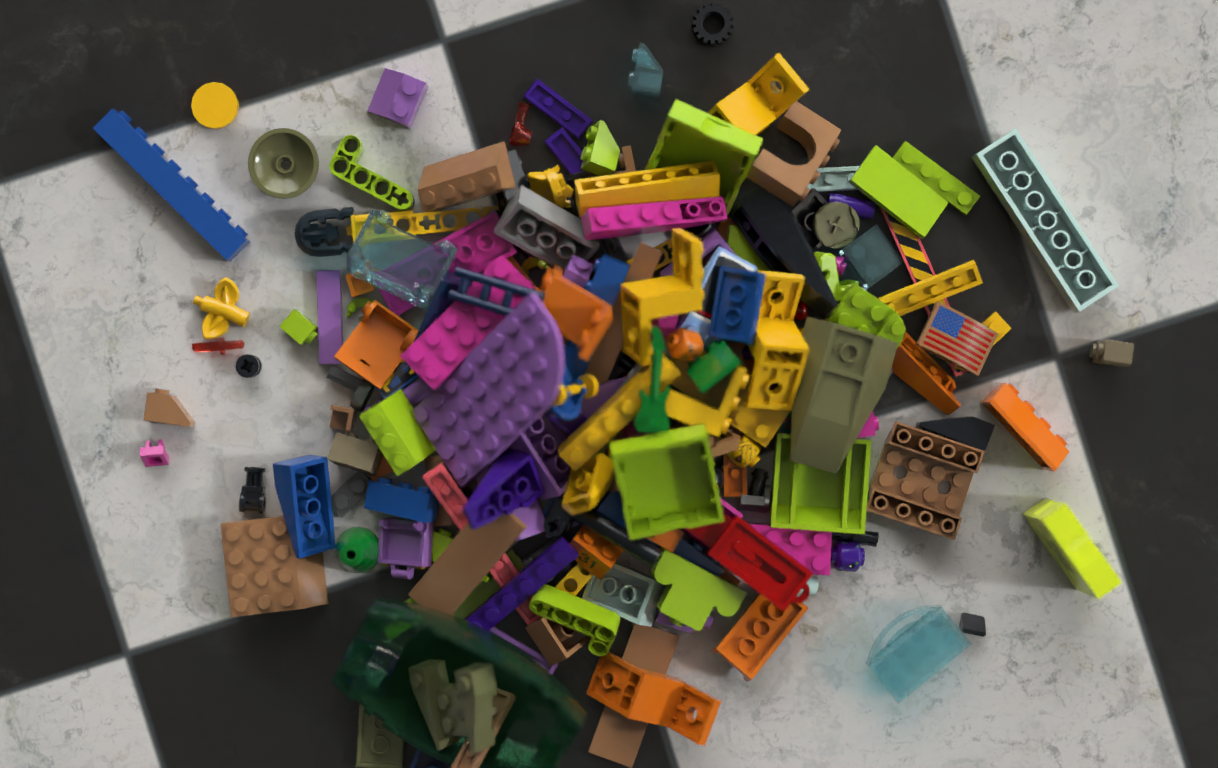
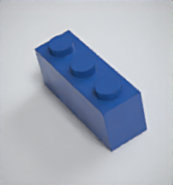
M378 477V480H369L364 508L423 523L436 522L439 501L429 487L419 486L417 489L412 488V483L399 481L396 484L392 483L391 478Z

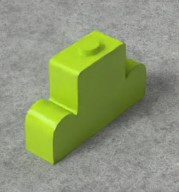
M660 547L659 550L663 552V555L654 568L651 567L650 570L652 576L660 584L666 585L656 607L670 617V622L680 627L685 624L700 631L713 608L726 617L732 616L738 611L747 594L745 590Z

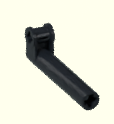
M564 493L555 499L553 507L544 522V530L549 536L556 537L568 533L575 521L652 568L660 561L663 555L661 550L642 538L630 540L626 528L596 509L592 508L590 511L572 516L562 508ZM555 521H559L558 526L560 527V529L558 530L556 529L557 524H555Z

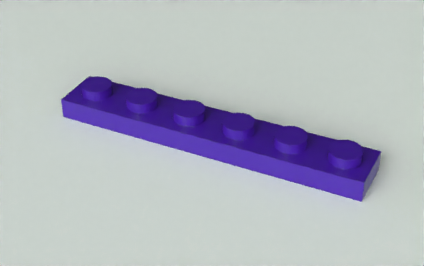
M561 537L459 622L458 627L475 643L577 558L578 552Z

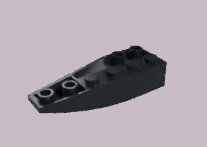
M758 186L739 200L728 215L771 272L803 275L805 281L800 300L823 319L827 318L838 306V303L796 217L783 200Z

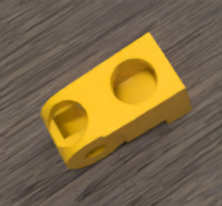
M577 563L561 578L555 587L576 596L593 574Z

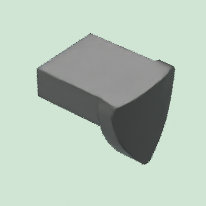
M771 485L764 486L763 497L741 495L738 510L768 513L770 510Z

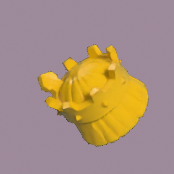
M558 165L551 169L548 168V170L543 172H529L527 174L531 191L561 208L571 207V201L566 199L572 196L574 189L566 185L562 173L557 174L560 169Z

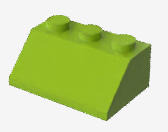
M402 389L368 408L359 416L397 476L414 467L436 451L417 422L413 412L414 408Z

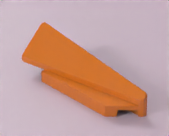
M905 331L904 338L896 350L892 364L893 373L946 415H950L961 406V403L954 397L953 393L956 389L955 381L924 349L915 346L916 341Z

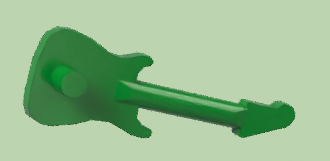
M653 326L650 330L652 334L651 348L653 349L650 395L645 394L644 390L640 391L641 408L635 419V428L640 432L650 434L668 431L669 429L666 401L670 393V386L667 385L664 392H660L662 356L666 346L661 331L657 326Z

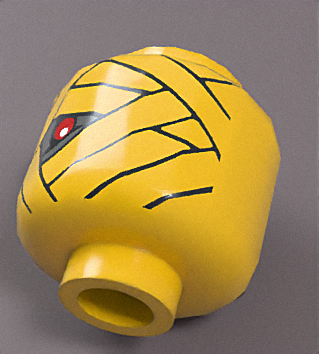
M738 433L737 435L740 436L738 450L727 453V456L739 468H745L748 465L752 468L761 459L758 455L761 451V446L746 434L740 435Z

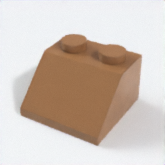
M540 617L525 627L550 667L567 659L591 639L586 634L544 617Z

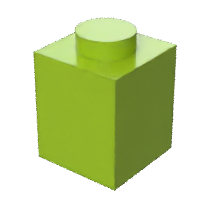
M294 309L279 326L300 345L310 344L318 335L316 333L318 326L298 309Z

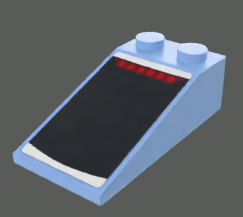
M718 246L703 269L702 289L704 291V301H702V310L679 314L675 328H685L699 333L703 341V350L705 351L716 340L719 343L723 341V339L708 337L720 266L755 272L757 270L755 265Z

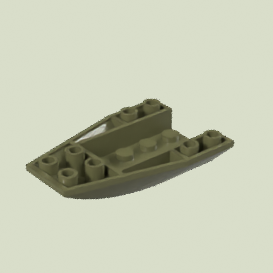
M807 317L802 337L809 347V353L792 408L790 461L836 474L886 388L898 343L857 329Z

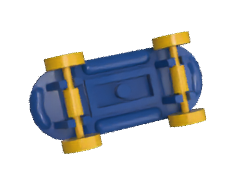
M564 363L562 383L554 402L549 408L562 420L571 421L575 419L581 412L582 398L588 399L597 395L599 390L597 379L591 374H585L573 381V377Z

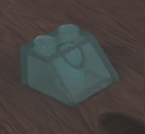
M877 224L839 251L842 257H845V261L865 289L870 288L903 263L902 258Z

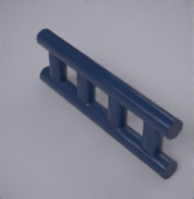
M456 267L454 271V276L461 278L458 292L450 290L448 294V299L506 317L514 310L510 308L514 294L527 297L530 293H536L541 302L545 299L544 292L460 267ZM470 281L483 284L479 298L467 295ZM492 287L504 291L501 305L488 301Z

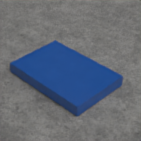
M720 266L708 337L754 345L766 273Z

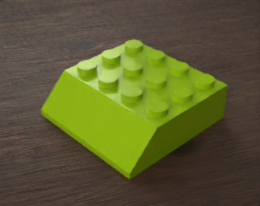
M775 433L770 497V527L865 534L872 440L856 439L835 474L790 461L791 434Z

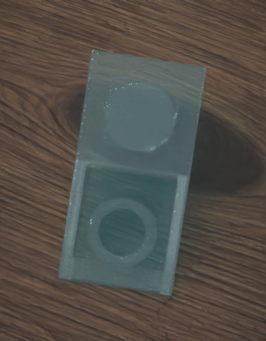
M640 43L639 49L634 48L632 62L636 63L635 72L630 71L628 85L632 86V92L659 97L664 70L645 43Z

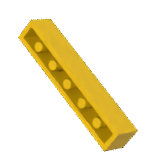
M713 160L575 180L576 204L579 215L582 217L591 208L720 197V174Z
M664 353L662 356L660 392L681 374L678 367ZM652 359L651 365H646L640 369L636 375L557 447L559 456L575 472L637 415L642 402L640 391L644 390L645 394L650 395Z

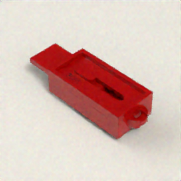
M723 512L724 522L685 528L710 547L707 551L710 556L781 610L785 611L791 602L800 604L808 599L810 589L807 581L813 575L812 571L737 514L730 518ZM803 589L801 595L796 597L800 590Z

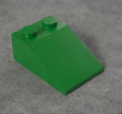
M716 340L706 348L708 353L702 358L699 356L687 363L689 368L686 371L702 393H705L741 364L724 341L719 343Z

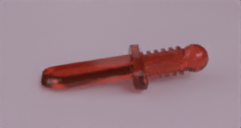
M220 337L217 342L192 344V349L195 352L220 351V354L224 355L226 350L242 349L245 344L242 340L225 341L224 337Z

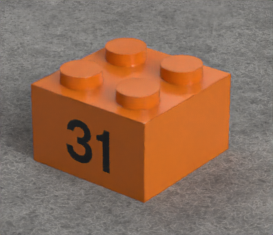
M584 526L580 527L569 543L578 552V557L574 560L600 580L612 568L624 551Z

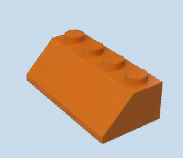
M1000 383L981 403L1044 470L1054 472L1069 453V450L1065 447L1067 445L1066 441L1057 434L1055 436L1049 430L1051 428L1050 424L1041 417L1039 419L1033 413L1035 408L1027 400L1023 402L1017 396L1019 391L1011 383L1008 385Z

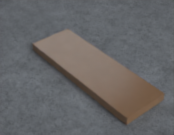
M513 513L509 515L503 514L497 517L495 521L476 529H471L469 523H467L408 595L443 626L527 528V525Z
M634 623L622 659L638 668L666 674L680 636L654 626H643ZM605 705L588 752L632 768L648 723L629 719Z

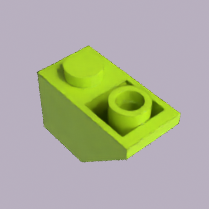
M599 120L587 130L586 139L588 141L581 153V160H583L581 169L598 176H608L616 170L620 149L606 123Z

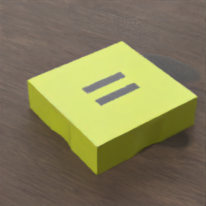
M1044 498L1023 513V516L1076 590L1099 600L1122 583L1066 503Z

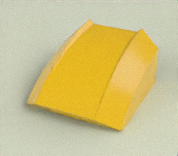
M600 453L588 459L576 472L571 468L562 501V508L573 516L590 511L597 505L609 489L615 475L612 459Z

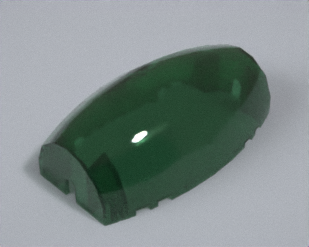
M375 598L331 680V683L351 702L354 700L359 702L365 708L363 712L369 717L373 714L383 721L381 726L424 753L452 766L467 737L460 736L461 741L444 749L437 750L414 695L408 668L429 659L445 660L449 683L457 684L455 671L474 663L492 664L497 688L514 694L516 699L495 737V745L490 746L479 768H558L562 755L565 757L580 733L587 712L561 682L519 648L471 622L436 609L408 602Z

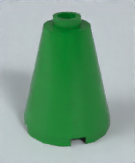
M353 527L344 531L337 539L335 556L338 563L345 570L352 573H365L371 570L378 563L379 539L368 528Z

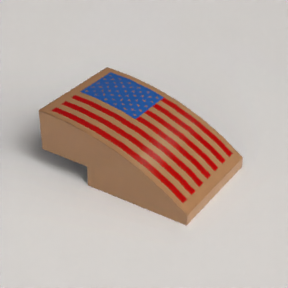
M936 302L915 346L979 376L998 333L963 313L940 302Z

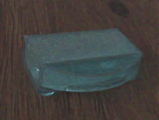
M940 605L923 606L909 610L892 620L874 641L865 663L893 698L900 703L972 643ZM917 613L921 614L919 620L905 625L891 637L883 649L879 648L882 639L896 624Z

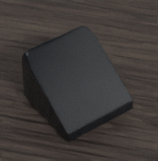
M969 613L961 614L958 628L961 632L982 637L986 636L985 619L983 616Z

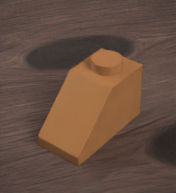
M155 388V392L147 393L143 420L195 427V421L175 395H169L170 390Z

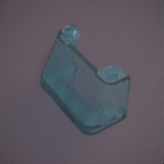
M372 208L347 254V271L363 281L428 310L441 279L449 273L458 253V248L447 240L438 241L435 245L393 226V220L388 212L384 210L377 211Z

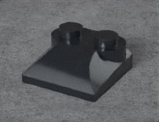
M815 188L810 189L803 202L798 200L794 207H789L796 217L813 253L822 245L813 233V219L819 208L827 204V201Z

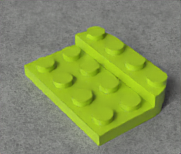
M856 283L852 284L827 319L828 322L898 343V346L901 344L906 330L903 320L893 308Z

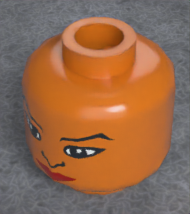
M677 328L667 338L669 354L674 358L690 362L699 357L703 351V341L699 333L695 331Z

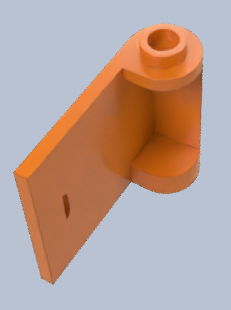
M374 300L373 303L370 301L366 303L361 311L364 314L361 322L341 346L334 358L380 390L403 360L400 356L413 344L419 330L377 300Z

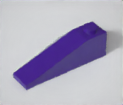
M510 449L494 463L463 508L471 529H476L493 522L503 514L509 515L513 513V510L520 507L526 508L545 493L532 455Z

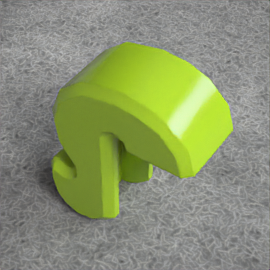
M819 251L813 253L837 302L842 300L853 283L859 285V281L849 279L839 282L836 258L833 254Z

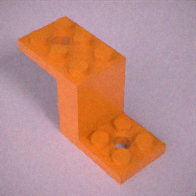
M555 263L552 269L550 267L546 269L541 278L540 288L536 287V290L545 293V299L542 303L556 322L561 336L577 344L579 357L588 361L612 321V305L562 276L563 267Z
M610 652L605 656L599 657L586 692L587 695L629 719L668 727L696 744L703 746L707 742L722 702L677 677L638 668ZM613 676L612 684H610V679ZM696 710V711H697V715H696V717H695V719H694L693 713H694V711Z

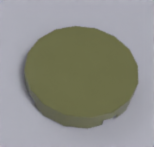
M838 201L829 202L820 207L812 223L813 233L817 240L824 246L834 249L843 248L852 243L860 228L859 217L856 211L846 203Z

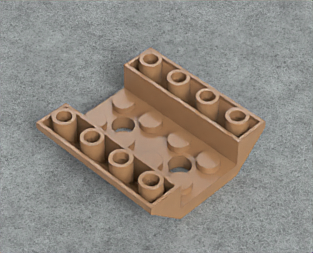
M895 421L884 442L869 487L867 511L955 540L962 518L959 516L973 474L978 473L985 451ZM899 465L903 466L906 470L905 476L901 479H897L893 474L894 468ZM946 480L950 485V489L947 493L941 494L937 486L939 482Z

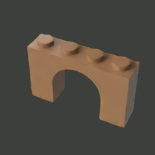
M797 101L787 110L777 128L804 147L808 155V163L800 166L791 165L763 149L746 176L792 207L795 206L798 200L803 202L810 191L807 188L808 184L813 185L819 177L820 172L817 170L819 167L823 169L830 159L827 153L829 150L834 152L840 142L837 137L841 132V129Z

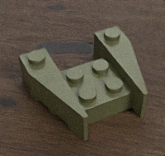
M429 659L408 668L414 695L437 750L444 749L461 741L460 736L468 737L471 754L478 753L495 745V728L492 727V716L496 715L493 696L496 695L497 686L492 664L474 663L455 671L457 684L449 683L445 660Z

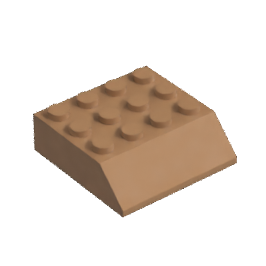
M283 515L229 521L220 524L231 617L298 610L328 604L323 552L303 558H296Z

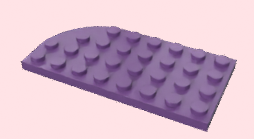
M530 293L461 362L457 369L413 410L417 422L460 487H466L534 423L552 405L559 392L564 374L565 359L562 337L556 322L536 293Z

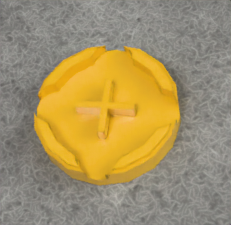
M211 82L197 89L192 97L191 108L194 117L200 124L210 129H221L230 125L238 115L239 103L237 96L231 88L223 83Z

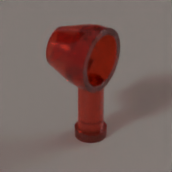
M519 102V109L510 134L509 145L528 146L532 131L525 127L524 123L530 105Z

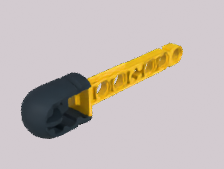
M498 206L482 207V210L466 208L425 213H413V210L364 215H355L353 207H345L341 211L336 208L315 210L306 213L299 219L295 225L294 235L297 246L310 256L341 255L344 251L347 254H357L359 244L416 239V235L458 231L469 225L466 221V216L470 212L477 213L481 219L490 214L491 211L499 210ZM448 214L455 216V226L451 228L444 226V216ZM435 215H440L439 224L441 229H436V224L430 225L429 230H425L424 226L419 225L423 221V217H428L430 221L436 220ZM347 217H351V224L346 226L347 236L351 235L353 237V244L344 242L336 246H329L327 243H321L320 247H313V244H320L321 239H328V242L332 243L334 238L339 237L338 226H332L330 223H327L326 227L319 228L318 224H311V222L318 221L321 224H325L327 219L344 220ZM398 220H408L410 228L406 232L398 231L396 228ZM377 221H382L386 224V231L381 235L373 231V225Z

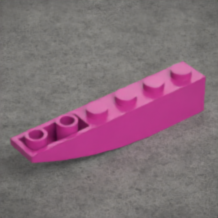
M723 196L591 208L581 217L585 240L658 233L728 219Z

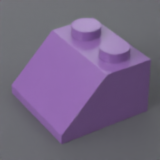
M385 68L367 111L411 129L428 85L426 82L407 74Z

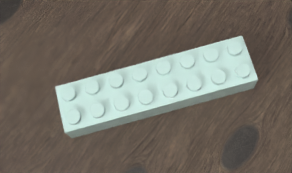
M1016 128L972 156L973 161L1073 313L1082 311L1119 286Z

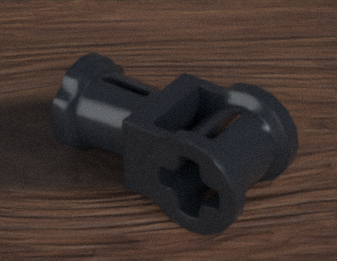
M244 468V471L247 472L246 485L242 486L239 498L240 512L250 510L259 511L260 514H264L266 487L262 486V478L266 468Z

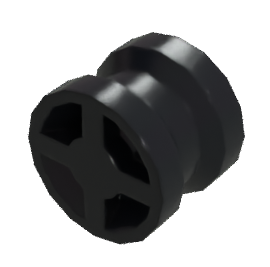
M251 354L239 357L235 365L238 374L246 378L257 376L262 369L260 359Z

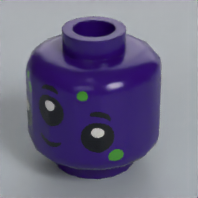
M838 541L834 548L831 549V563H833L834 568L838 571L856 572L860 566L864 565L865 551L858 542Z

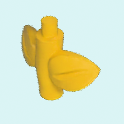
M227 277L222 278L215 286L214 298L207 295L202 298L196 295L193 300V304L200 306V311L207 313L202 322V336L204 339H216L224 335L228 331L230 321L244 328L249 320L250 313L235 306L239 299V290L236 284Z

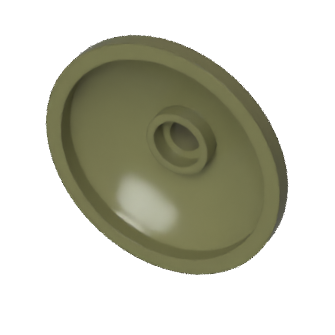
M278 128L266 132L253 144L248 157V169L254 184L262 192L274 198L289 199L303 194L312 186L318 174L319 158L315 146L305 135L293 129ZM285 161L290 162L288 169H283L282 167Z

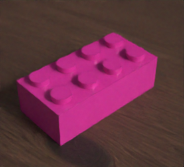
M747 522L811 570L813 575H830L832 532L772 528L770 523Z

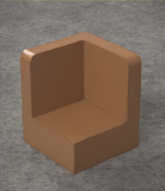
M331 405L330 410L333 411L329 428L353 432L357 410L345 406Z

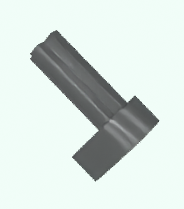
M333 365L326 377L355 392L350 407L360 412L366 407L375 389L365 379L361 380Z

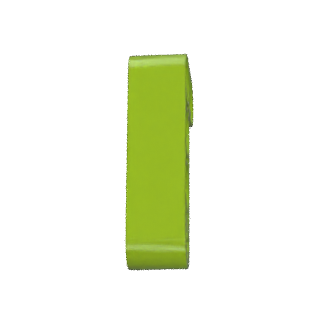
M354 135L345 136L330 161L329 169L331 173L400 211L410 210L415 203L414 196L407 189L357 164L363 153L364 145ZM350 141H356L358 143L357 150L351 153L347 152V144ZM342 161L346 162L347 168L345 172L337 173L336 165ZM361 172H365L368 176L364 184L356 182V177ZM381 183L388 185V192L384 195H378L377 187ZM395 188L397 189L395 191L397 195L404 197L406 194V198L409 200L407 204L403 203L400 206V201L392 197Z
M544 584L533 593L529 603L530 610L536 615L590 636L588 649L593 655L605 656L609 652L621 621L620 616L614 611L547 584Z

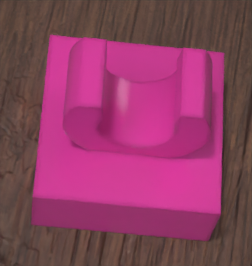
M159 439L158 446L152 447L150 441L147 440L145 447L140 448V457L145 467L169 465V456L162 439Z

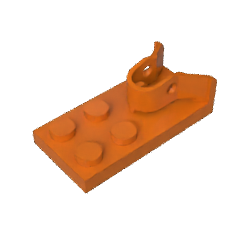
M759 593L720 643L711 649V652L721 655L744 675L746 682L752 680L808 610V607L803 603L791 602L788 608L783 611Z

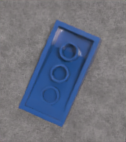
M306 455L273 463L275 489L296 558H303L335 549L336 543L327 457Z

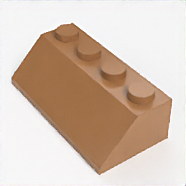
M505 142L424 166L417 189L423 212L445 210L516 188Z

